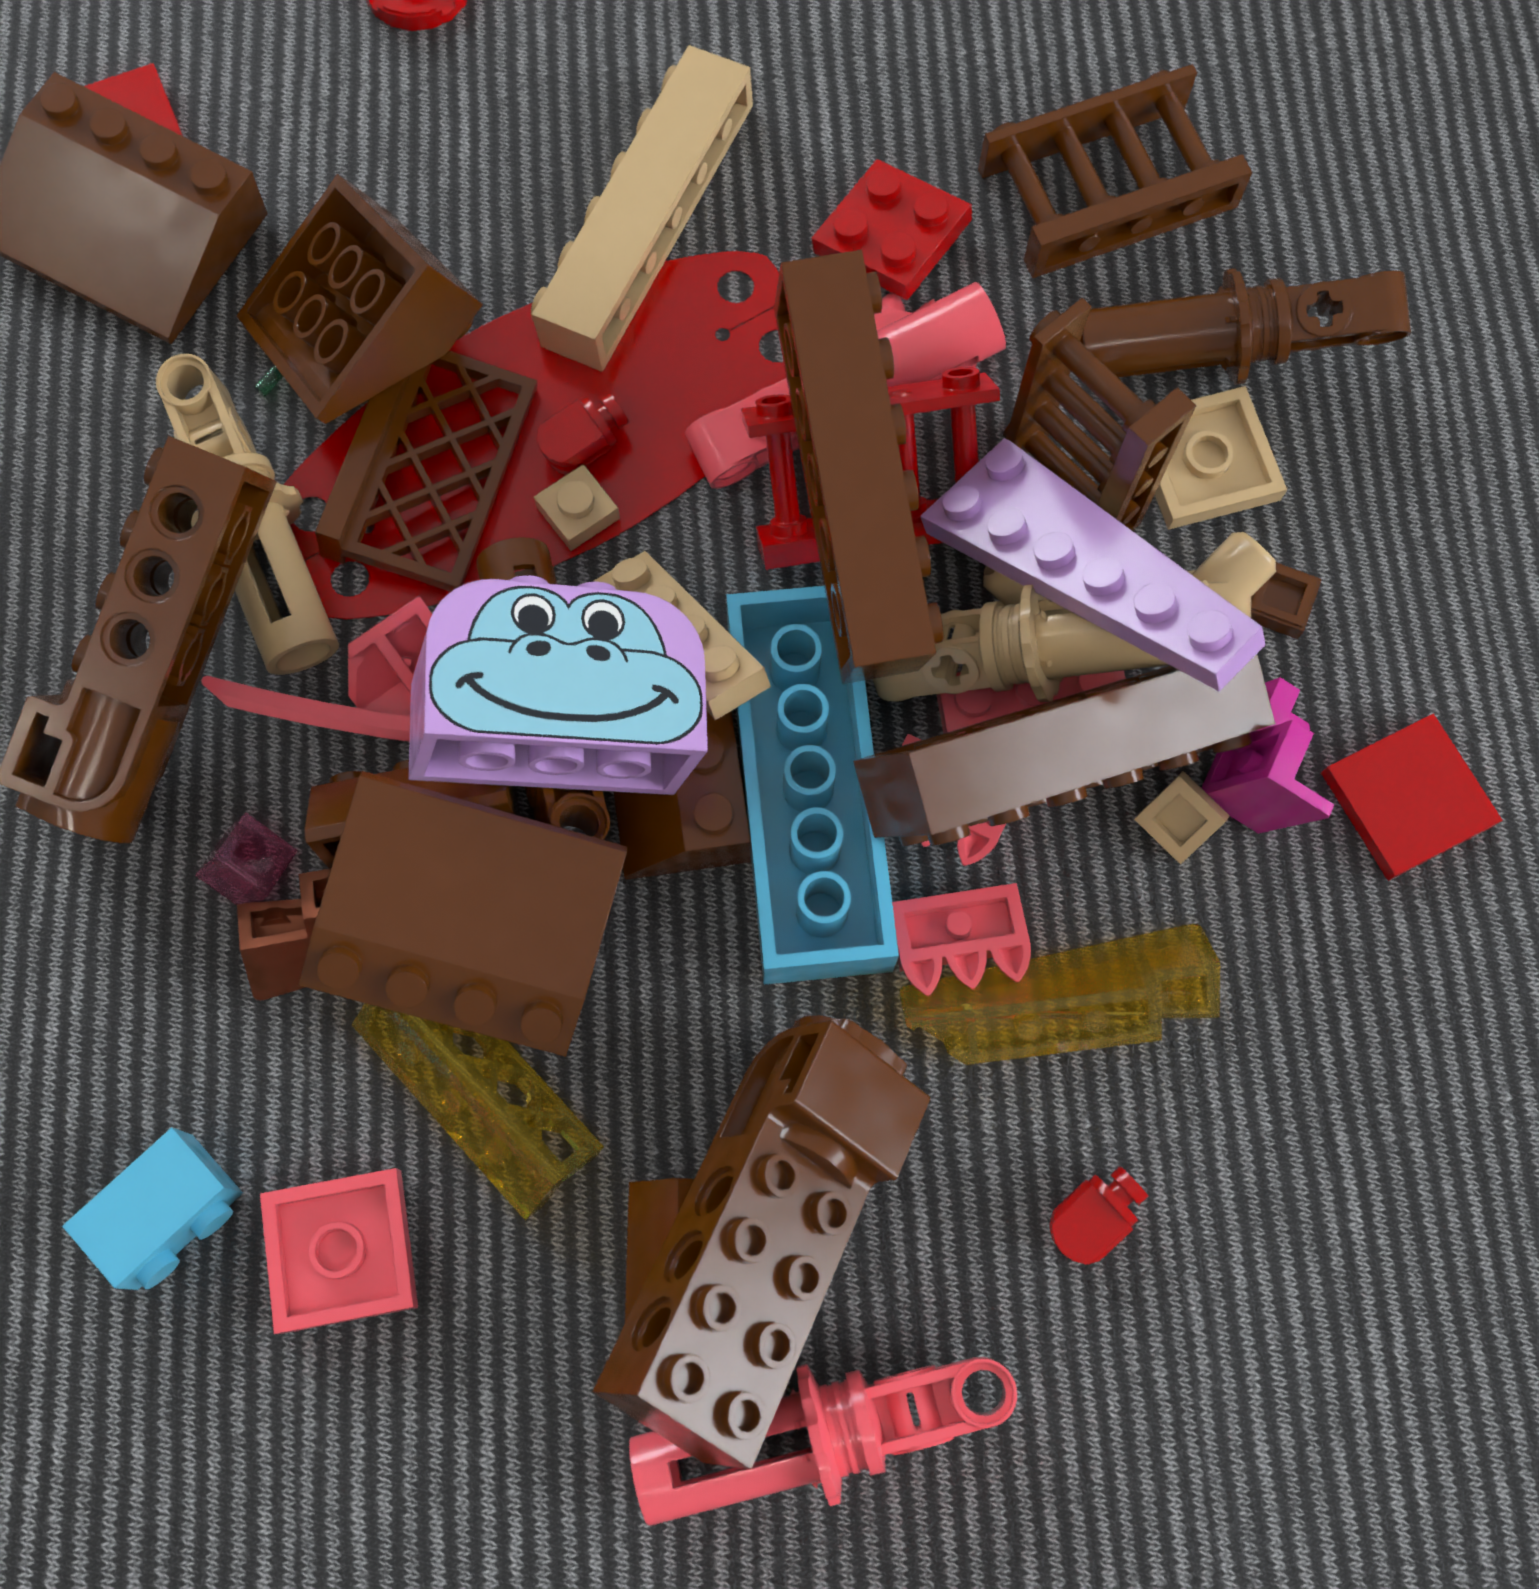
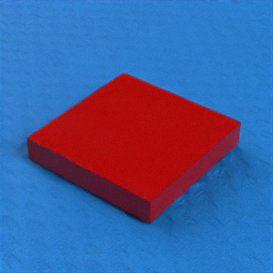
M1434 713L1328 766L1321 773L1388 881L1503 821Z

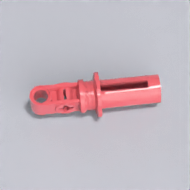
M977 282L877 330L878 339L889 338L893 353L894 378L886 379L887 387L942 379V372L948 369L970 367L1006 349L1005 335L997 313L988 295ZM787 378L769 387H765L727 408L718 409L700 417L685 430V436L711 488L718 489L732 485L769 463L766 436L749 438L742 421L741 409L755 407V401L765 396L789 395ZM796 431L791 432L793 451L799 448Z
M973 1357L935 1367V1365L926 1366L873 1381L874 1384L870 1385L867 1384L860 1370L845 1373L846 1379L843 1382L839 1383V1381H836L828 1386L827 1384L819 1386L807 1364L797 1366L799 1391L795 1392L793 1388L789 1396L782 1397L765 1437L807 1427L812 1447L756 1461L752 1469L733 1467L682 1481L678 1460L691 1457L692 1455L656 1432L651 1431L630 1437L629 1453L635 1490L641 1512L648 1526L812 1484L817 1489L818 1484L822 1483L829 1506L841 1504L842 1477L849 1476V1473H861V1470L864 1469L866 1471L869 1470L871 1476L884 1473L885 1455L887 1454L898 1455L929 1448L951 1441L956 1436L1002 1424L1010 1417L1016 1406V1384L1010 1372L1003 1365L986 1357ZM979 1370L993 1372L999 1378L1002 1385V1397L999 1404L988 1412L971 1410L965 1405L962 1396L965 1380L970 1374ZM908 1393H912L920 1419L919 1426L913 1424L907 1400Z

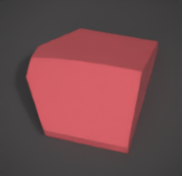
M417 596L348 643V696L357 708L410 716L411 683L432 616L431 611L420 596Z

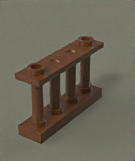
M1193 64L1173 71H1159L1146 80L1018 123H1004L992 132L984 135L978 167L982 179L1008 170L1035 223L1031 227L1023 260L1032 279L1238 207L1253 172L1243 154L1223 161L1212 160L1185 112V107L1197 76V71ZM1162 118L1191 172L1171 179L1160 178L1134 127ZM1111 135L1139 190L1119 197L1109 196L1083 148V144ZM1060 153L1087 208L1066 215L1056 214L1030 162Z
M1081 298L1062 314L1057 310L1050 312L1033 329L1029 337L1032 345L1010 423L1003 432V436L1027 454L1030 453L1039 463L1133 531L1141 524L1197 405L1178 387L1158 404H1155L1151 399L1143 402L1080 342L1091 309V305ZM1070 371L1124 422L1123 426L1119 425L1069 376ZM1059 405L1067 410L1112 455L1109 457L1059 409ZM1049 435L1100 483L1099 486L1049 438Z

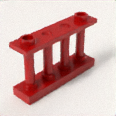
M973 367L948 369L942 372V379L887 387L890 404L900 403L905 417L906 444L898 445L902 469L913 470L918 488L919 508L918 510L910 511L915 537L925 536L928 545L943 542L926 533L920 517L938 499L927 500L920 496L914 414L950 408L956 483L979 462L975 405L1000 401V388L985 372L980 373L979 369ZM778 394L759 398L755 401V407L742 408L741 413L749 438L766 436L775 517L770 520L768 525L756 526L758 549L764 567L768 570L820 562L812 518L806 519L804 515L799 513L791 432H795L796 428L790 395Z

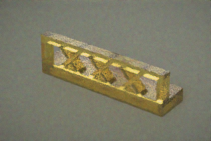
M364 1003L352 1023V1027L525 1221L543 1208L565 1180L596 1158L604 1148L508 1041ZM453 1033L473 1037L483 1048V1059L463 1054L453 1043ZM497 1081L516 1085L527 1097V1107L509 1104L497 1091ZM542 1130L560 1133L576 1152L561 1162L542 1141Z

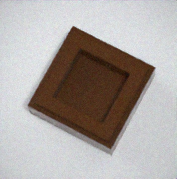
M1276 562V573L1251 596V619L1260 626L1299 639L1305 630L1322 579Z

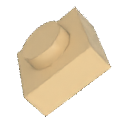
M584 464L534 496L537 509L570 551L620 519L618 507Z
M1182 771L1134 820L1181 864L1218 830L1230 815Z

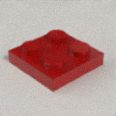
M876 159L812 236L813 252L819 256L862 250L866 273L876 272L880 287L908 300L972 221V204Z

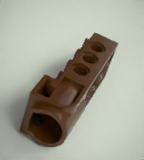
M168 436L164 448L158 447L155 449L147 463L144 483L149 487L140 510L132 511L123 525L120 535V546L125 548L116 573H109L99 588L96 597V608L101 612L92 635H86L80 641L74 653L72 671L77 673L75 680L66 681L61 695H38L26 698L0 766V785L20 792L16 807L57 827L80 835L116 843H132L136 837L153 790L167 767L277 481L245 466L171 436ZM196 509H198V520L192 528V516ZM173 570L174 581L173 585L170 588L168 582L169 576ZM149 632L150 642L147 649L146 636Z
M822 1015L804 1016L795 1021L792 1028L776 1035L756 1055L735 1093L592 1391L703 1463L752 1469L867 1195L875 1183L893 1181L901 1171L930 1101V1096L903 1076L908 1066L907 1063L898 1057L882 1040L849 1019H837Z

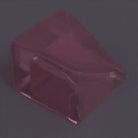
M245 812L225 832L195 876L235 905L261 902L269 895L298 850Z

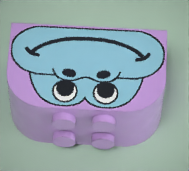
M518 576L510 580L485 579L464 584L444 597L432 613L411 683L409 780L674 795L707 753L704 650L700 637L690 620L671 603L647 593L616 590L614 586L604 582H587L578 586L548 584L545 579L537 576Z

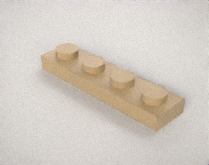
M646 551L633 558L621 561L613 570L593 580L594 582L608 583L614 586L616 590L642 592L657 596L678 608L690 620L700 637L704 650L706 711L715 720L771 687L765 668Z

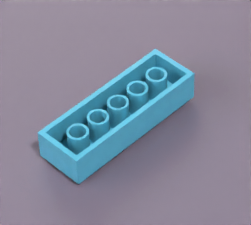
M824 586L726 594L728 632L765 668L771 685L767 690L736 708L746 813L751 841V863L763 983L765 985L893 972L899 953L884 837L874 838L853 763L854 760L874 755L865 680L842 684Z

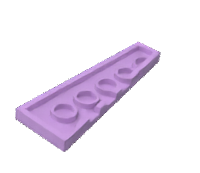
M1005 438L920 516L925 531L930 536L1023 586L1032 584L1035 592L1219 692L1265 646L1262 626Z

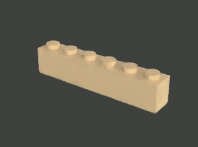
M688 45L677 66L672 65L668 68L662 82L661 93L652 109L646 108L641 114L634 140L627 152L622 151L616 157L612 166L610 181L601 196H595L589 203L582 229L575 241L566 243L560 254L558 270L548 287H542L537 292L533 300L531 318L534 321L541 347L603 372L753 106L750 67Z

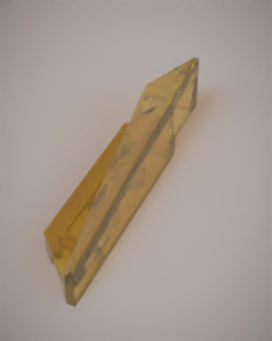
M1188 924L1032 958L1029 961V966L1024 976L1018 983L1007 977L998 966L985 969L981 981L973 990L964 985L954 975L940 978L935 990L929 997L918 991L913 985L901 987L899 995L905 1024L908 1028L914 1031L917 1027H921L942 1041L948 1054L963 1064L970 1065L1161 1041L1162 1018L1220 1017V961L1202 927L1198 924Z

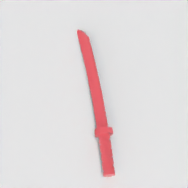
M204 676L201 680L203 686L230 708L316 727L406 742L410 740V716L321 702L212 676Z

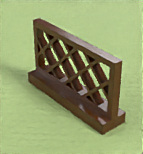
M448 351L446 355L370 398L315 531L321 557L342 564L345 563L346 558H350L450 592L462 586L536 393L537 380ZM434 365L455 372L463 387L434 398L425 381L431 366ZM470 378L476 379L477 381L472 382ZM497 387L519 394L513 409L493 417L490 416L480 397V394ZM421 394L425 402L416 405ZM470 399L482 421L452 433L441 410ZM432 414L444 437L414 449L405 433L408 424ZM507 426L502 438L498 429ZM489 433L498 450L495 459L471 468L459 445ZM401 444L405 453L396 456ZM450 449L462 473L432 484L420 461ZM412 465L423 489L393 501L384 485L388 474ZM488 476L485 486L482 489L478 480ZM469 484L478 500L475 511L451 520L439 496ZM380 496L385 505L375 509ZM431 501L442 525L412 537L400 513ZM389 517L394 521L403 539L402 542L383 550L361 543L368 526ZM468 528L464 541H462L458 532ZM449 536L458 552L452 573L426 565L418 549ZM410 553L413 560L402 556Z

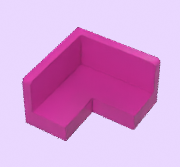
M1281 677L1265 682L1275 725L1250 732L1252 744L1217 753L1202 785V789L1225 812L1258 834L1327 819L1330 817L1334 807L1333 803L1294 779L1314 733L1310 731V726L1306 721L1291 712L1300 690Z

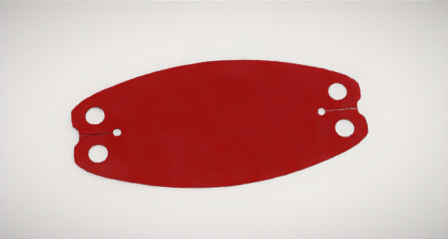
M727 251L665 261L603 372L541 347L534 321L531 318L532 303L486 323L456 340L449 351L537 380L536 393L464 584L480 580L476 560L484 549L494 543L518 537L540 540L548 546L552 564L555 566L595 548L630 529L679 497L705 477L685 436V430L688 426L710 412L727 408L755 394L759 390L786 378L784 362L769 361L761 355L759 350L761 338L767 332L778 330L774 308L772 307H774L779 272L767 256L753 252ZM732 271H740L747 274L754 284V291L751 296L739 303L723 299L717 289L720 278ZM725 328L729 330L730 338L725 341L718 340L715 336L718 329ZM434 365L431 366L425 381L434 398L463 387L455 372ZM470 378L472 382L477 381L476 379ZM499 387L480 394L491 417L513 409L519 396L517 393ZM610 392L625 413L629 423L621 429H618L616 425L610 428L617 442L610 447V451L586 466V468L618 507L620 519L570 551L537 509L534 500L535 495L566 476L557 472L548 464L537 442V428L545 420L576 399L580 401L587 396L597 408L602 405L599 399ZM421 394L416 405L425 402ZM470 399L441 410L452 433L482 421ZM368 403L331 434L294 471L283 485L294 486L298 489L302 500L309 497H317L327 503ZM432 414L409 423L405 431L414 449L444 437ZM507 426L498 429L502 438ZM489 433L459 445L471 468L495 459L498 452ZM401 444L396 456L405 453ZM450 449L420 461L432 484L462 473ZM412 465L388 474L384 484L393 501L423 489ZM488 476L478 480L482 489L485 486ZM469 484L439 496L451 520L475 511L478 500ZM380 496L375 509L385 505ZM431 501L400 513L412 537L442 525ZM389 517L375 523L374 530L371 533L364 534L361 543L383 550L402 542L403 539L394 521ZM294 522L290 524L328 618L348 620L391 615L417 596L421 597L426 606L439 604L450 593V591L346 558L345 562H358L368 570L369 583L366 589L358 595L352 597L342 596L331 585V575L335 568L342 563L321 557L315 531L301 530ZM468 528L458 532L462 541H464ZM449 536L418 549L426 565L452 573L458 552ZM410 553L402 556L413 560Z

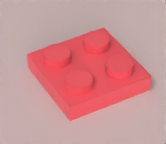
M393 1168L260 1193L274 1334H284L418 1308L401 1170Z

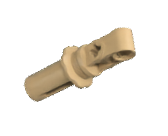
M178 354L166 360L158 370L156 387L174 428V438L245 466L274 480L275 473L269 459L264 455L256 453L252 439L235 409L228 389L201 358L192 354ZM203 385L201 391L195 397L186 399L188 392L192 388ZM279 482L275 485L254 541L260 539L291 615L282 618L253 548L254 545H252L235 588V593L267 671L275 675H284L303 671L322 663L338 650L339 642L290 527V524L302 513L300 510V505L303 503L302 497L294 486L282 485ZM198 510L192 516V528L198 520Z
M1199 580L1209 587L1206 580ZM1031 584L1023 586L1020 603L1005 606L1003 602L995 601L987 602L979 609L952 610L942 613L943 642L935 644L936 654L919 671L872 680L878 696L886 701H903L916 696L942 693L958 694L968 690L992 688L996 692L1011 690L1014 684L1026 682L1030 684L1039 702H1052L1053 696L1058 694L1060 682L1064 677L1166 666L1169 664L1039 595ZM954 627L952 639L948 640L950 629ZM959 664H963L961 674L956 676Z

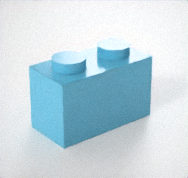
M171 1127L62 1227L114 1288L138 1290L143 1286L145 1289H150L164 1280L178 1266L180 1260L176 1254L196 1236L200 1240L210 1236L226 1223L233 1213L229 1206L243 1192L192 1134Z

